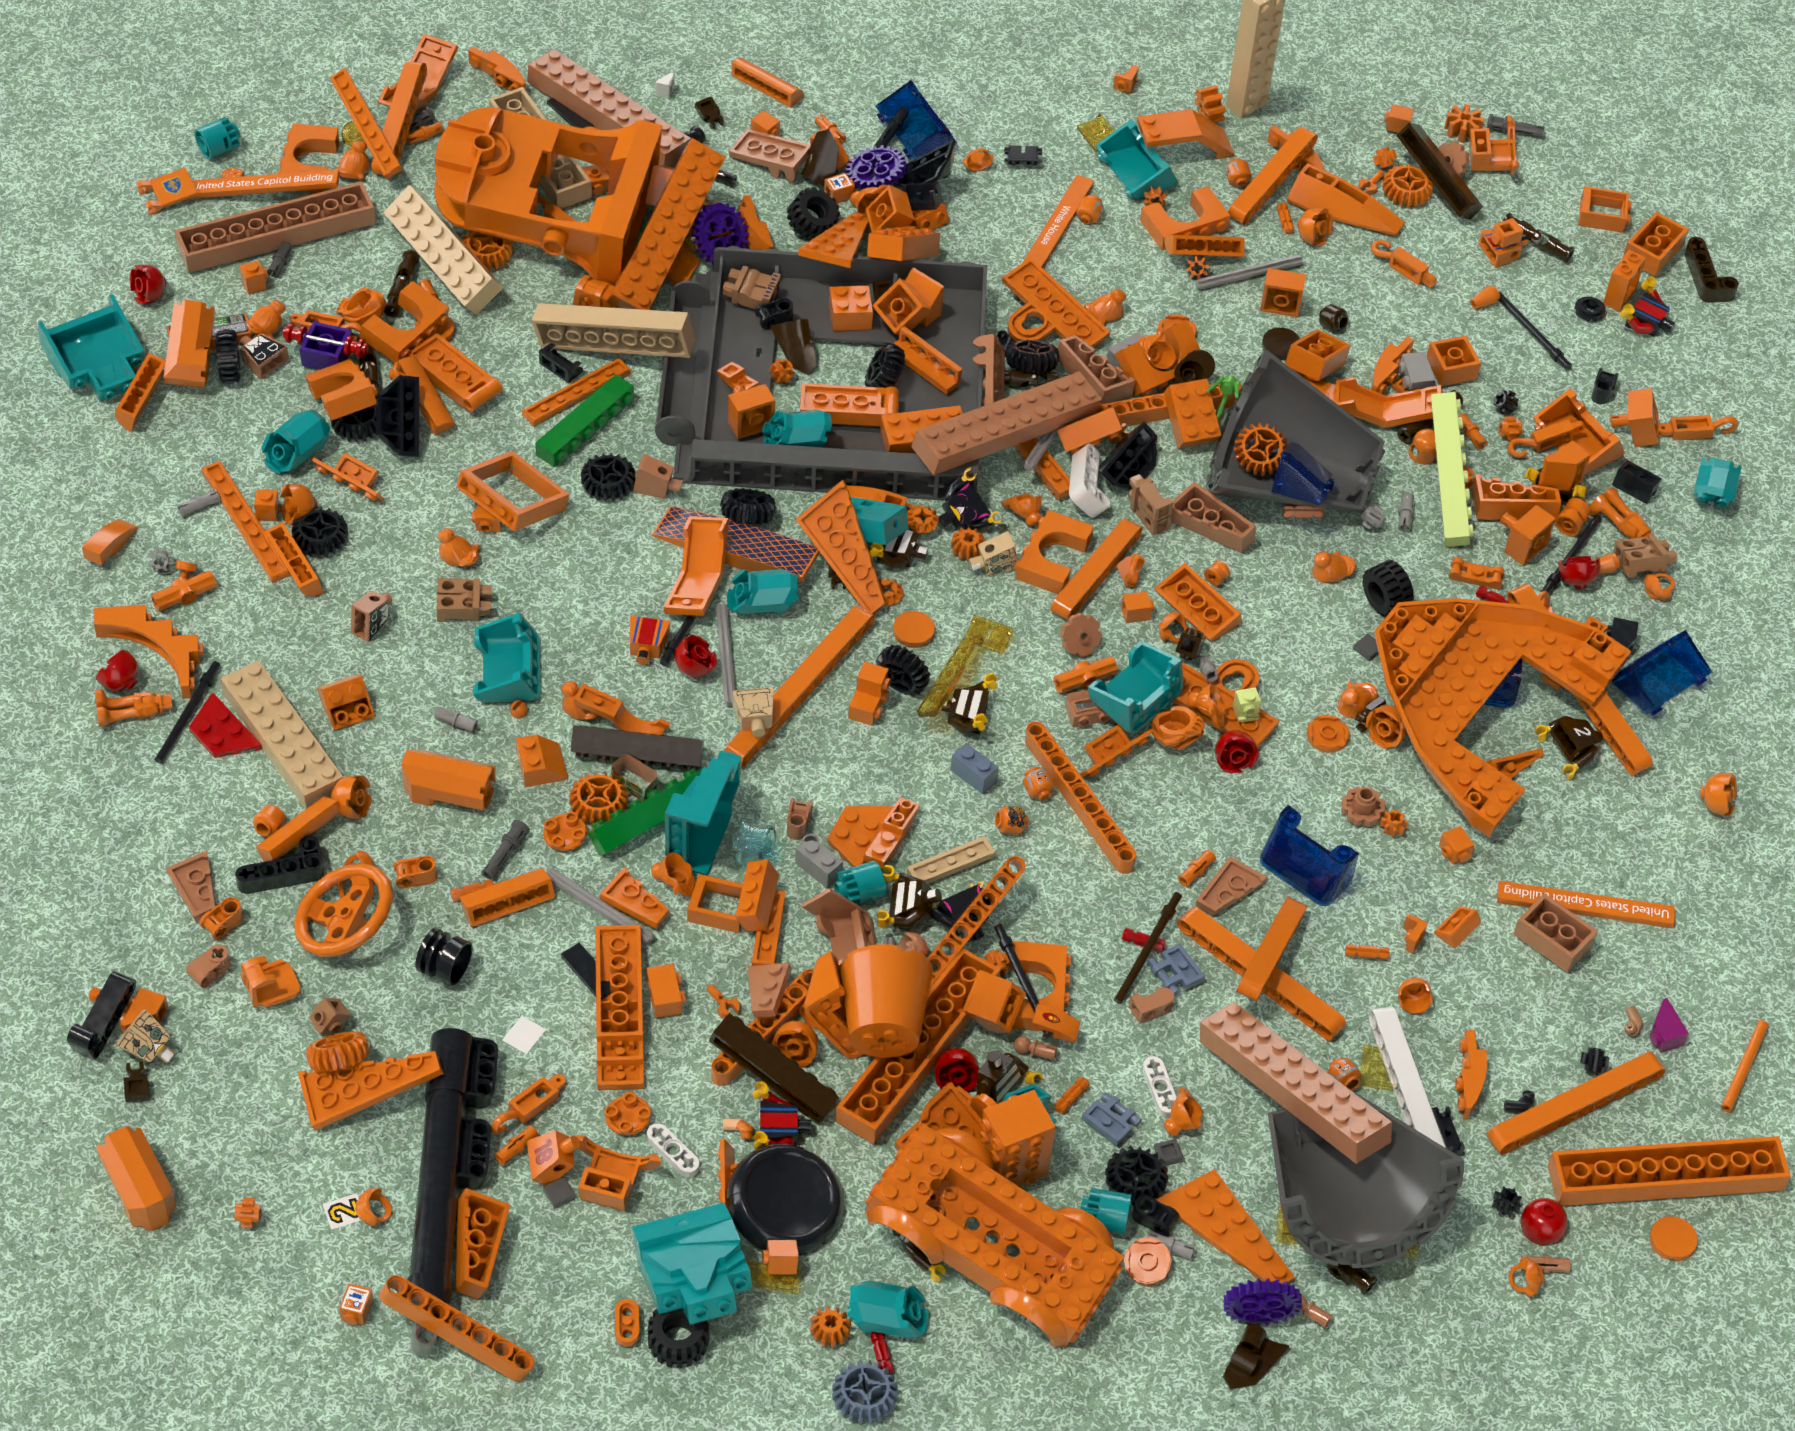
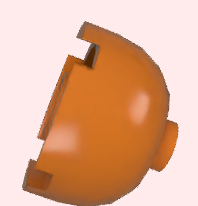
M1308 209L1298 220L1297 228L1300 237L1307 244L1323 246L1328 241L1324 239L1327 234L1331 235L1333 228L1332 214L1328 213V209Z
M285 484L282 487L280 497H284V504H280V509L286 524L293 525L294 520L301 519L303 515L313 511V508H317V499L313 497L312 492L302 484Z
M1394 705L1380 706L1371 711L1366 717L1365 726L1370 732L1368 736L1382 748L1396 747L1408 735Z
M1717 773L1712 775L1707 780L1706 785L1701 787V799H1705L1706 807L1715 814L1732 816L1735 805L1730 806L1733 798L1737 797L1736 776H1733L1734 773Z
M363 775L341 778L331 792V799L338 801L340 815L345 818L361 819V815L365 817L371 806L372 795H368L367 790L371 786L368 779ZM351 806H357L356 810H353Z
M790 1021L783 1024L776 1031L772 1044L777 1046L782 1054L794 1059L799 1064V1067L807 1066L812 1062L819 1046L818 1036L814 1029L802 1021Z

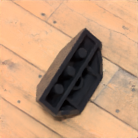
M952 140L907 163L906 173L903 174L904 178H898L899 183L896 184L902 188L904 184L930 183L947 178L952 172L956 142Z
M399 375L376 396V436L398 456L419 457V377Z
M1145 421L1123 438L1100 464V472L1114 487L1130 491L1132 489V486L1129 484L1131 477L1140 474L1145 479L1156 466L1157 435Z

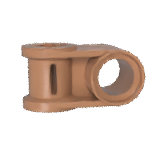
M791 798L787 817V835L790 839L800 840L806 835L808 823L812 815L813 801L802 802Z
M219 944L212 946L201 956L189 963L186 973L201 988L207 987L230 968L231 963L228 958L227 948Z

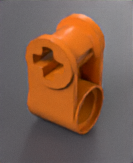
M431 856L401 859L393 864L394 871L397 873L396 886L402 889L431 884L438 878L436 862Z
M233 897L224 899L219 905L201 917L199 925L204 929L206 928L214 940L221 939L227 932L243 921L244 916L240 901Z

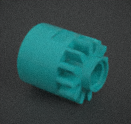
M226 117L194 130L196 143L201 153L208 160L238 148V145H240L238 141L240 138L239 129L234 122H230L229 118Z
M873 860L837 872V882L834 883L835 891L855 904L861 905L886 897L887 890L884 876L876 861Z
M1091 1188L1089 1196L1083 1195L1081 1210L1095 1216L1104 1224L1109 1232L1124 1235L1131 1194Z

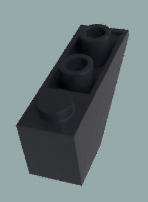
M1614 617L1612 625H1607L1608 629L1605 634L1632 651L1637 638L1639 622Z

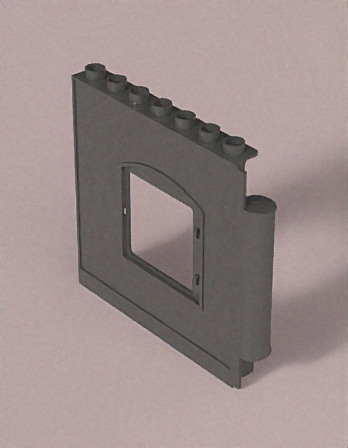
M729 246L727 248L717 247L714 249V266L706 274L696 273L695 281H682L672 288L669 311L688 312L696 337V343L690 358L663 356L655 434L660 442L669 446H677L673 478L683 480L684 484L828 493L839 482L844 480L847 486L871 487L912 499L945 501L944 495L949 484L960 475L963 476L968 467H972L967 472V475L973 477L977 473L975 479L971 481L977 491L979 459L933 476L917 454L886 452L880 433L881 426L832 424L830 432L826 431L825 436L828 438L822 447L764 444L763 432L737 439L728 424V395L733 394V389L717 374V370L730 362H734L745 368L746 375L759 382V386L766 384L770 390L772 372L769 369L773 363L776 337L771 329L766 330L761 327L760 319L755 315V309L740 305L739 303L733 304L731 303L732 297L722 294L724 283H733L728 281L731 268L741 271L744 265L749 267V269H755L760 273L771 276L773 272L781 274L780 288L774 301L788 298L793 302V321L808 319L812 340L880 345L888 342L891 344L899 340V335L892 331L873 306L872 330H832L829 310L830 287L869 286L871 303L873 305L875 301L872 282L893 279L894 284L899 278L906 280L911 269L916 268L943 285L944 293L941 316L927 327L919 323L912 332L962 368L960 386L946 395L907 365L903 364L904 368L898 381L895 383V388L899 390V413L959 405L961 406L962 413L980 408L983 366L977 365L972 358L977 354L984 353V348L976 347L973 345V341L977 337L984 335L987 265L968 261L961 263L936 262L932 259L897 261L854 255L851 268L798 256V252H786L778 249H742L738 246ZM757 351H762L761 357H757ZM950 369L951 373L955 375V372Z

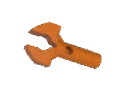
M1379 170L1370 180L1362 178L1359 181L1358 188L1362 190L1369 187L1366 193L1374 195L1378 189V186L1375 184L1384 177V171Z
M713 984L707 986V992L720 1005L717 1008V1014L721 1018H725L730 1013L726 1010V1007L734 1009L737 1015H739L740 1003L736 997L731 1000L726 999Z

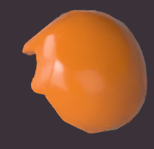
M1407 979L1402 982L1398 989L1400 1006L1408 1013L1420 1014L1427 1011L1432 1005L1431 987L1424 979Z

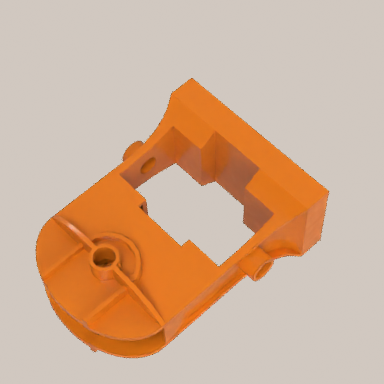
M485 107L475 109L464 114L456 121L450 119L448 127L438 142L435 154L436 180L434 198L443 217L457 227L541 247L547 254L553 256L563 255L581 266L592 279L604 281L615 286L633 251L648 204H645L653 165L659 164L662 125L638 120L624 128L599 130L595 127H573L501 108ZM558 154L582 160L609 171L608 195L597 197L589 222L564 221L536 215L537 187L541 176L550 178Z

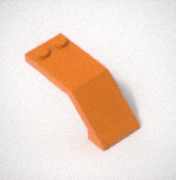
M423 34L410 61L421 62L427 65V77L416 111L437 95L458 50L456 44ZM398 82L390 88L385 85L377 101L379 104L390 107Z
M1193 109L1137 117V124L1147 148L1199 141L1216 152V159L1230 158L1235 155L1225 130Z
M1356 377L1336 380L1335 403L1352 416L1386 428L1433 419L1431 394L1443 393L1441 385L1386 396L1358 385Z
M689 516L683 528L685 542L682 570L663 607L665 614L705 616L724 575L729 527L728 518Z

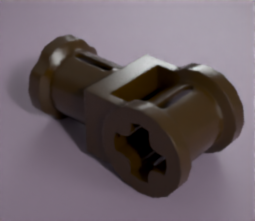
M1338 1264V1266L1327 1265L1331 1275L1338 1280H1342L1346 1285L1352 1282L1361 1289L1363 1295H1366L1377 1282L1375 1276L1371 1277L1362 1268H1352L1350 1265Z

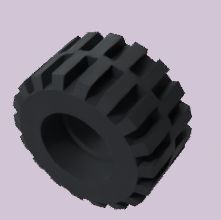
M808 187L804 191H800L789 205L787 220H790V227H793V231L795 233L798 232L800 237H806V240L814 239L838 222V217L840 216L838 211L839 205L835 204L836 200L830 197L831 194L829 192L825 193L824 189L821 188L817 190V187H812L811 189ZM808 209L815 212L819 218L812 216Z
M1386 560L1364 572L1362 577L1364 593L1372 608L1381 616H1387L1398 602L1414 600L1411 580L1403 567L1396 561Z
M683 1308L659 1314L657 1309L653 1311V1317H650L648 1321V1346L651 1349L652 1356L657 1357L659 1363L662 1364L666 1361V1366L671 1368L672 1364H677V1368H682V1364L686 1363L688 1367L692 1365V1360L698 1362L701 1359V1355L706 1353V1347H708L709 1323H707V1320L690 1325ZM681 1327L690 1331L691 1335L683 1340H673L666 1336L665 1333L672 1328Z

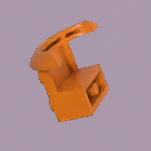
M1507 115V139L1490 140L1489 128L1470 129L1469 152L1471 171L1509 170L1510 175H1513L1519 169L1520 163L1516 158L1515 121L1510 115Z
M574 1135L580 1141V1148L578 1149L593 1157L590 1167L585 1166L578 1186L581 1200L625 1211L639 1170H653L661 1165L662 1160L657 1154L652 1153L641 1157L626 1155L601 1147L585 1135Z

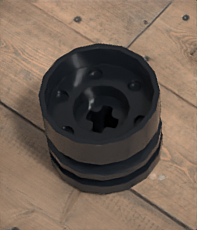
M435 927L427 933L419 947L415 962L416 971L423 974L426 973L430 977L436 975L439 981L454 986L460 981L468 968L473 950L472 943L458 936L452 938L450 933L443 932Z

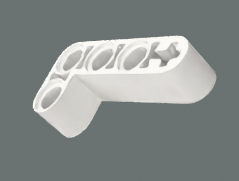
M1089 443L1072 456L1069 496L1088 516L1095 518L1110 507V501L1097 488L1099 452Z

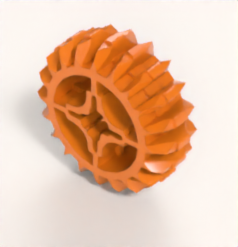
M1400 164L1399 167L1393 166L1385 174L1382 190H1384V195L1388 197V200H1393V204L1399 203L1400 207L1406 205L1407 208L1412 205L1416 208L1417 205L1422 206L1424 202H1428L1432 196L1434 184L1422 168H1416V165L1409 166L1407 164L1403 166Z
M469 230L468 234L464 235L463 241L489 271L492 268L498 271L499 266L504 267L512 258L513 243L511 240Z
M1260 422L1257 428L1251 424L1250 430L1245 427L1243 434H1238L1239 440L1235 441L1236 448H1234V453L1238 454L1236 455V461H1241L1240 467L1247 466L1246 472L1254 470V476L1257 475V472H1261L1263 477L1266 471L1270 475L1273 474V469L1279 471L1280 465L1283 466L1285 459L1288 458L1287 451L1289 446L1286 445L1287 438H1282V431L1276 433V426L1270 429L1269 423L1262 427ZM1254 439V445L1246 450L1245 445ZM1258 446H1259V448H1262V450H1263V448H1264V449H1265V452H1264V451H1261V449L1258 450ZM1277 449V455L1269 460V453Z
M596 771L594 776L588 773L586 778L580 777L579 782H574L573 788L570 791L569 804L571 805L572 812L577 813L584 823L590 821L592 825L601 819L604 822L611 819L610 814L619 809L625 811L628 807L629 795L621 779H616L614 774L608 777L606 771L603 775H599ZM587 794V800L583 801L582 798ZM615 796L616 799L611 803V797Z
M345 1031L322 1037L320 1040L310 1044L306 1049L308 1064L316 1072L346 1069L365 1060L370 1054L368 1040L365 1034L359 1031Z

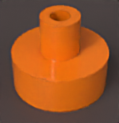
M177 560L175 568L181 570L180 577L188 579L189 572L196 573L198 564Z

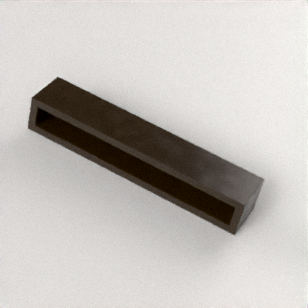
M1409 122L1396 135L1460 218L1470 220L1483 208V205L1420 125Z
M574 725L570 752H576L578 757H589V754H596L597 759L610 760V756L620 757L623 754H629L646 765H653V761L662 762L664 767H675V764H681L683 769L690 770L694 768L696 770V766H702L705 740Z
M729 1013L713 1031L709 1039L710 1043L758 1080L766 1083L771 1090L788 1103L798 1107L801 1113L817 1125H820L836 1105L839 1096L836 1095L832 1088L825 1087L818 1081L815 1075L799 1067V1064L794 1059L782 1054L777 1046L765 1041L759 1032L751 1030L739 1017Z

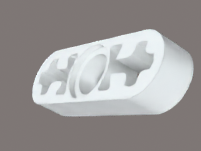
M1151 1056L1144 1061L1143 1075L1158 1113L1162 1117L1170 1118L1171 1109L1164 1106V1098L1167 1097V1104L1172 1106L1177 1097L1163 1061L1158 1057ZM1150 1065H1153L1154 1068H1157V1076L1154 1077L1155 1073L1152 1068H1149ZM1162 1083L1167 1089L1165 1091H1158L1154 1085Z
M653 1124L648 1128V1143L675 1170L687 1178L694 1177L699 1172V1159L670 1130L662 1124ZM653 1133H662V1140L658 1136L653 1138ZM674 1146L680 1151L676 1155H670L666 1150ZM684 1161H685L688 1165H690L691 1163H693V1168H690V1167L684 1168Z

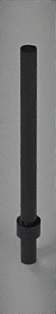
M1499 291L1500 299L1498 301L1550 353V357L1555 362H1559L1566 370H1569L1572 364L1564 357V353L1559 348H1555Z
M1594 516L1562 563L1568 562L1567 558L1576 557L1601 522V516ZM1559 568L1549 575L1546 585L1541 592L1547 591L1550 593L1553 588L1558 586L1561 581Z
M687 615L674 639L667 644L666 652L660 660L661 665H668L671 658L675 655L678 644L683 640L697 616Z
M213 661L208 671L204 672L201 676L199 686L154 760L157 763H163L206 689L213 684L214 676L221 666L219 662Z
M997 924L994 929L1000 940L999 945L1002 951L1006 952L1035 1014L1037 1004L1040 1003L1016 955L1015 945L1011 937L1007 936L1002 924ZM1042 1030L1046 1038L1054 1034L1053 1032Z

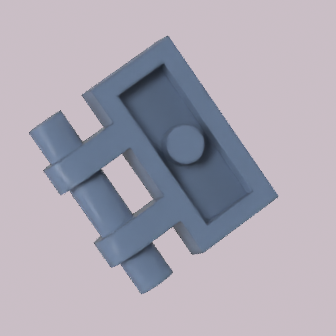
M1181 943L1161 953L1163 961L1158 962L1156 958H1151L1148 961L1152 968L1151 972L1154 976L1160 978L1163 982L1162 986L1170 989L1174 996L1180 993L1177 985L1181 984L1187 990L1205 980V975ZM1170 969L1174 976L1169 977L1166 970Z
M1105 1092L1101 1096V1100L1105 1104L1103 1105L1096 1100L1082 1114L1081 1119L1118 1146L1132 1132V1126L1128 1123L1131 1122L1137 1127L1142 1122V1119L1136 1115L1133 1109H1128L1122 1105L1116 1096L1112 1097ZM1115 1110L1116 1112H1118V1113H1119L1120 1115H1122V1116L1119 1117L1118 1115H1116V1114H1115L1114 1112H1112V1111Z

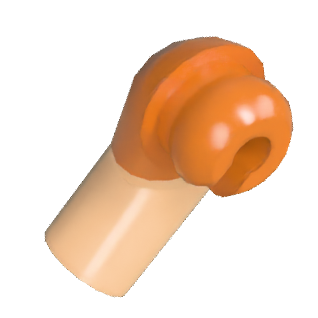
M723 1119V1130L741 1131L742 1139H752L754 1131L752 1125L743 1119Z

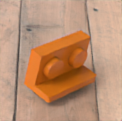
M941 203L936 210L912 211L914 220L910 225L916 226V229L932 228L935 230L948 223L949 217L945 204Z

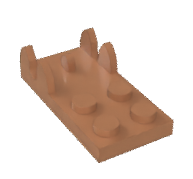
M747 129L728 152L731 158L768 167L774 178H778L782 170L787 180L791 183L796 178V171L804 161H807L811 145Z
M994 334L979 336L973 341V345L978 348H986V351L982 354H977L972 359L977 365L986 366V370L983 372L986 378L983 379L985 397L982 401L983 406L1004 399L1005 349Z

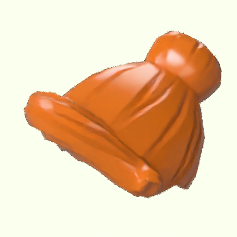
M354 141L351 149L344 153L338 168H336L339 169L340 177L357 180L364 179V174L370 168L369 157L365 153L367 149L365 142Z
M887 185L855 191L850 196V202L853 206H856L858 213L867 217L865 209L881 194Z
M1114 289L1111 294H1104L1094 302L1086 303L1084 307L1099 322L1105 325V323L1119 320L1123 316V302L1126 300V294L1121 289Z
M274 300L270 305L260 307L246 321L248 329L256 335L265 334L273 338L272 335L281 328V314L285 311L286 306L281 301Z
M1156 331L1154 335L1140 337L1137 341L1140 343L1149 364L1156 370L1165 371L1175 363V351L1172 346L1162 339V334L1159 331Z
M1027 493L1007 498L1001 502L1002 507H1010L1017 515L1025 518L1028 526L1037 525L1041 518L1039 510L1042 496L1033 497Z
M444 528L438 533V539L441 541L439 556L448 565L467 567L473 565L478 560L479 544L471 545L463 537L454 535V531L450 528Z
M1322 551L1314 557L1315 564L1312 568V574L1319 582L1337 583L1344 577L1353 574L1357 565L1353 558L1340 555V551H1336L1334 554Z
M567 681L562 685L561 692L564 694L562 709L566 714L577 720H593L600 717L573 704L574 698L580 689L576 682Z
M1349 681L1347 689L1341 693L1338 699L1339 713L1351 719H1354L1359 713H1364L1365 707L1377 699L1378 691L1376 687L1371 683L1361 682L1352 684V681Z
M1210 683L1199 693L1191 692L1187 701L1189 708L1192 710L1198 709L1202 714L1211 718L1214 728L1221 729L1225 723L1226 705L1221 702V696L1217 687Z
M671 852L661 862H657L652 866L651 873L655 880H662L663 883L672 887L674 895H677L679 892L683 896H692L696 881L691 865L681 855Z
M1185 1087L1178 1089L1179 1096L1171 1107L1170 1118L1166 1119L1163 1123L1165 1130L1171 1136H1177L1181 1130H1194L1201 1127L1202 1108Z

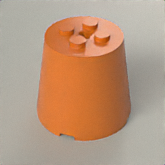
M892 944L869 945L847 954V959L841 962L840 972L842 986L845 990L844 1003L851 1046L860 1053L880 1058L899 1057L914 1051L919 1044L932 980L933 967L930 960L914 949H910L908 952L900 950L898 945Z

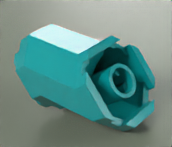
M817 409L790 413L777 410L769 422L763 425L764 444L822 447L828 438L825 436L826 431L830 432L832 427L831 414Z
M315 410L295 414L276 431L266 435L261 447L262 453L266 455V459H264L265 465L276 474L295 470L316 451L324 448L329 437V423Z
M1702 457L1693 496L1697 497V502L1707 504L1708 501L1717 502L1716 506L1728 508L1729 504L1734 503L1742 466L1738 465L1735 468L1734 462L1718 458H1710V461L1707 462L1705 461L1706 458Z
M743 569L733 577L731 583L735 585L733 589L729 588L727 592V608L740 614L764 612L783 614L792 603L795 604L798 600V576L784 569L752 572Z
M868 1280L850 1287V1306L847 1308L848 1317L854 1320L855 1324L864 1333L878 1332L914 1338L928 1331L929 1312L928 1308L923 1309L922 1302L926 1301L924 1295L914 1285L903 1287Z

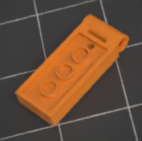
M437 333L412 349L408 354V357H417L434 386L469 412L475 411L503 391L501 383L496 378L489 375Z
M802 383L800 411L817 409L831 414V424L881 426V415L899 413V390L895 387L881 388Z

